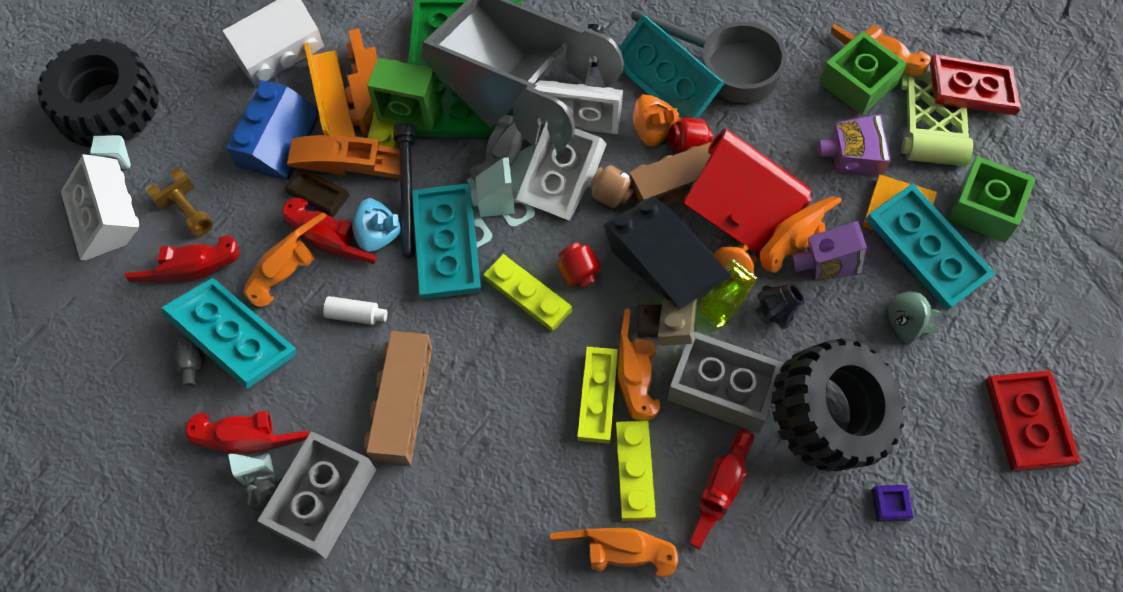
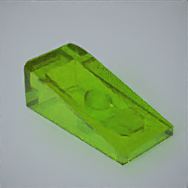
M734 259L725 268L730 273V279L710 290L698 309L699 313L720 329L733 320L758 279Z

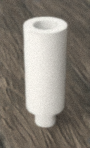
M331 296L326 298L323 310L324 317L328 319L374 325L376 321L385 322L388 314L386 309H379L377 303Z

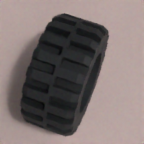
M95 39L86 40L84 44L75 43L70 45L72 48L67 51H60L57 53L58 57L55 60L51 59L46 64L47 70L42 71L39 78L40 84L37 87L38 102L59 132L71 142L77 143L80 146L90 147L94 136L120 135L123 140L129 141L135 137L133 134L137 131L142 132L146 128V122L148 120L151 121L155 114L154 109H157L159 101L157 97L159 93L158 87L138 53L134 49L127 47L126 44L117 41L113 42L109 39H101L99 42ZM116 84L113 90L103 98L83 103L84 99L95 89L105 85Z
M844 338L832 339L801 350L792 355L791 359L786 360L780 369L782 373L776 375L773 386L777 389L772 392L771 404H775L776 411L772 412L774 422L778 421L780 426L778 433L782 440H787L790 444L788 449L795 456L802 455L801 461L810 467L816 466L817 469L822 471L837 472L878 463L881 458H886L894 448L892 445H897L902 433L899 432V428H903L905 423L902 409L906 407L905 398H901L899 389H902L898 379H894L892 375L894 370L890 364L883 363L881 361L882 356L873 349L868 351L869 346L859 341L853 342L850 339ZM828 380L838 385L847 399L850 421L846 432L834 422L826 404Z

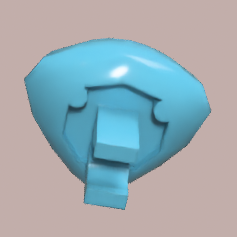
M372 198L363 200L355 211L352 220L353 235L358 246L366 252L381 249L402 232L398 215L392 214L382 203Z

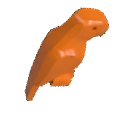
M835 24L832 26L831 34L845 46L856 37ZM875 24L865 31L866 34L907 63L903 73L918 77L927 71L931 60L928 54L918 51L916 54L909 53L900 41L883 35L881 28Z
M835 196L826 198L807 206L775 227L772 238L760 251V261L763 268L769 272L776 273L783 267L782 262L786 255L796 254L808 247V238L811 235L825 231V223L821 222L824 213L841 203V198Z
M322 212L306 222L264 253L244 287L243 292L251 304L260 307L269 305L274 299V296H270L271 286L287 279L295 272L299 265L309 266L314 260L313 254L301 240L297 241V238L326 217L325 213Z
M626 308L619 343L617 383L632 419L648 421L656 417L660 410L659 399L653 400L648 395L652 380L651 361L656 356L655 344L652 340L644 339L629 341L630 309Z
M633 528L582 529L550 534L551 541H592L590 542L592 570L603 571L608 564L628 568L651 563L657 570L655 573L657 577H668L675 572L678 564L677 551L673 544Z

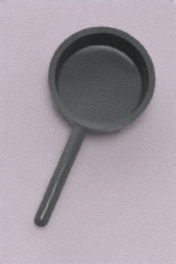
M633 11L631 13V19L635 22L642 15H645L668 35L703 48V64L725 82L716 94L725 100L736 103H751L765 98L775 89L786 66L787 52L784 43L772 30L760 24L752 22L728 23L714 30L707 38L640 11Z

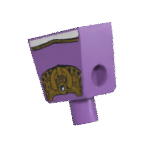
M881 115L837 123L831 139L818 140V157H833L836 171L839 173L877 177L880 174L884 176L891 159Z
M857 221L811 235L808 238V250L792 254L791 258L795 272L812 269L816 281L863 274L867 246Z

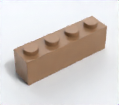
M711 142L699 147H691L685 152L674 156H665L660 161L649 165H640L633 171H630L629 175L632 179L630 188L634 190L632 195L637 205L651 196H654L666 206L685 199L711 156L708 153Z
M391 331L389 342L385 341L383 345L382 357L385 360L383 371L379 370L377 375L376 387L379 389L378 398L372 401L370 418L373 420L371 431H367L364 437V450L367 451L373 462L411 466L433 347L428 334Z

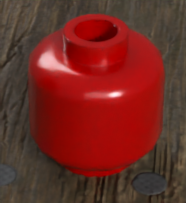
M679 118L675 124L670 126L668 133L669 146L673 147L677 154L685 152L691 147H699L710 143L713 139L712 131L708 128L707 123L703 119Z
M576 242L559 252L560 258L556 265L568 286L575 287L580 285L584 289L598 280L595 275L600 272L601 264L589 245H580L579 242Z

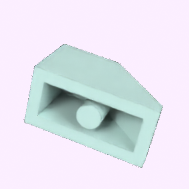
M509 157L500 159L475 177L476 189H471L473 207L478 206L480 217L515 214Z

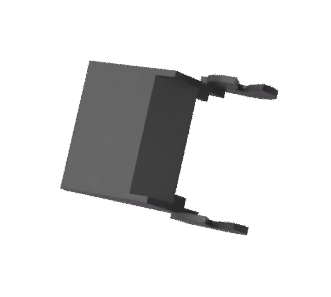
M467 0L423 42L421 59L490 128L513 108L516 128L524 139L535 146L542 123L540 118H544L548 123L547 129L556 150L566 147L572 139L575 123L566 105L556 97L534 89L537 86L534 82L566 48L568 66L573 74L583 83H586L592 64L591 56L597 57L599 61L597 65L606 87L616 82L622 74L624 66L621 50L615 41L606 35L583 26L579 28L510 0Z

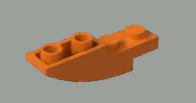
M358 28L349 30L351 42L346 43L350 59L355 58L356 63L351 64L353 74L347 75L350 87H346L345 92L349 104L354 103L355 109H350L353 125H359L364 136L369 134L374 114V107L367 84L378 56L375 47L365 49Z
M338 135L303 136L292 138L287 166L344 176L346 171L400 180V148L379 145V140L363 137Z

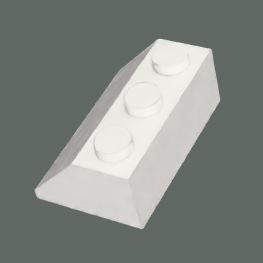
M276 0L222 30L239 67L254 86L259 85L261 80L267 81L274 75L306 58L304 43H309L312 54L324 47L319 30L301 0Z
M539 80L535 84L537 86L534 89L554 96L566 105L572 114L576 129L618 134L623 90L610 87H592L584 84L559 83L557 81ZM540 118V121L542 122L541 125H545L546 120L544 118Z
M82 155L63 186L61 195L80 260H88L127 245L132 236L138 231L139 221L134 214L131 204L132 199L127 192L124 174L120 170L118 160Z

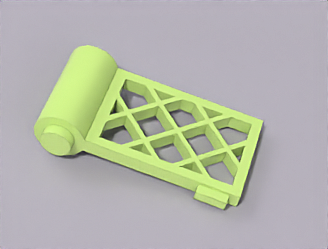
M926 71L918 77L902 74L901 90H906L908 137L903 139L901 153L906 154V160L968 166L973 152V140L969 138L967 108L957 107L958 110L951 113L943 106L944 104L935 103V99L928 94L933 91L931 71ZM914 80L924 81L929 86L922 89L914 83ZM922 99L930 107L923 110L915 102ZM936 110L945 119L937 122L929 114ZM922 119L931 128L929 130L916 129V123ZM951 123L959 129V133L949 132L944 126Z

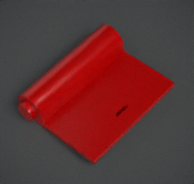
M724 128L711 142L708 148V153L711 156L681 204L740 244H746L749 250L760 256L761 249L772 238L775 227L790 216L806 208L811 201V189Z

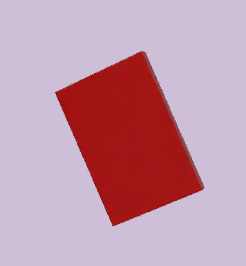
M934 54L931 57L929 64L935 103L1015 116L1021 110L1013 67Z
M1051 370L988 376L985 379L1011 472L1069 467L1081 463Z

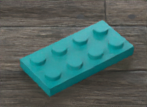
M645 15L639 18L619 47L624 60L623 72L649 95L665 101L674 109L677 108L679 118H699L725 84L724 81Z
M470 183L412 190L419 295L421 300L482 293Z
M913 183L871 212L865 219L946 311L996 274Z
M214 278L209 279L162 307V316L246 390L296 356V348Z

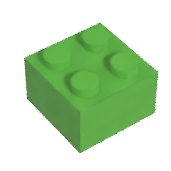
M862 31L826 62L820 84L863 116L899 83L907 63Z
M378 58L367 84L377 120L394 124L408 123L416 126L418 129L431 131L441 106L435 72L424 65H412L397 60Z
M976 156L965 174L947 220L1006 243L1020 224L1036 178Z

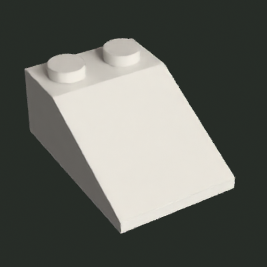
M546 121L516 200L570 221L597 171L607 144L601 137L575 128L574 136L566 147L556 150L547 129L548 123Z

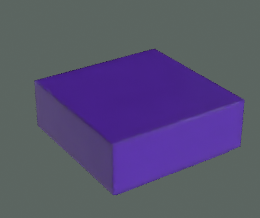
M883 485L872 488L877 522L911 521L914 518L908 485Z

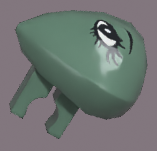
M903 292L890 300L888 305L889 321L898 338L906 345L914 342L922 333H939V327L929 325V321L932 317H941V311L931 309L930 303L921 293Z

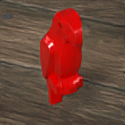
M302 198L288 200L281 211L283 220L294 231L321 214L318 211H306L305 208L308 207V202ZM326 214L323 220L300 235L309 245L371 264H375L377 261L374 254L350 246L354 235L352 222L348 220L337 221Z
M228 235L219 237V242L213 247L202 244H190L177 249L173 246H161L158 254L160 266L154 270L125 273V278L129 282L161 283L207 277L214 271L236 261L240 248L236 240Z
M257 411L252 417H227L213 424L208 421L210 417L207 413H199L188 420L185 430L186 437L191 444L227 454H241L279 448L306 441L310 434L306 430L273 435L269 411Z
M744 429L738 430L732 440L729 451L725 456L717 458L706 482L699 505L701 515L689 545L699 550L701 549L714 523L723 518L737 496L748 472L744 465L754 443L755 436L753 433Z

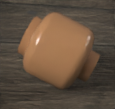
M609 165L605 169L600 167L589 185L592 189V197L611 209H615L620 203L626 205L634 192L630 188L632 183L630 175L613 165Z

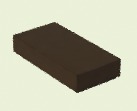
M301 168L284 187L287 194L306 200L308 205L331 217L336 215L350 196L347 190Z

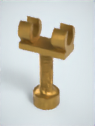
M179 166L169 172L176 182L164 190L160 191L155 183L145 188L161 210L174 202L187 217L186 227L194 236H203L212 229L213 221L207 213L196 211L184 195L195 187Z

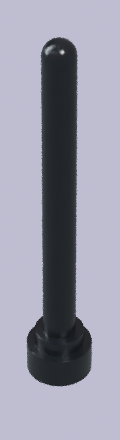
M401 123L393 127V138L397 146L400 147L402 254L405 258H411L414 255L411 147L417 140L416 126Z

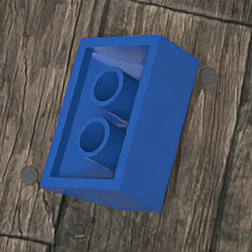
M261 80L226 146L236 167L288 180L294 167L287 166L292 138L310 136L319 118L318 108L287 86Z

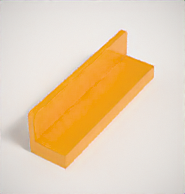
M304 43L324 135L356 137L336 50L313 55L309 43Z

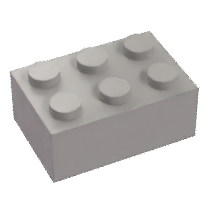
M694 332L692 344L685 345L670 385L667 400L760 433L771 405L772 392L776 390V387L773 386L776 375L781 373L780 369L784 363Z
M311 431L257 522L268 531L326 559L376 472V468L369 458Z

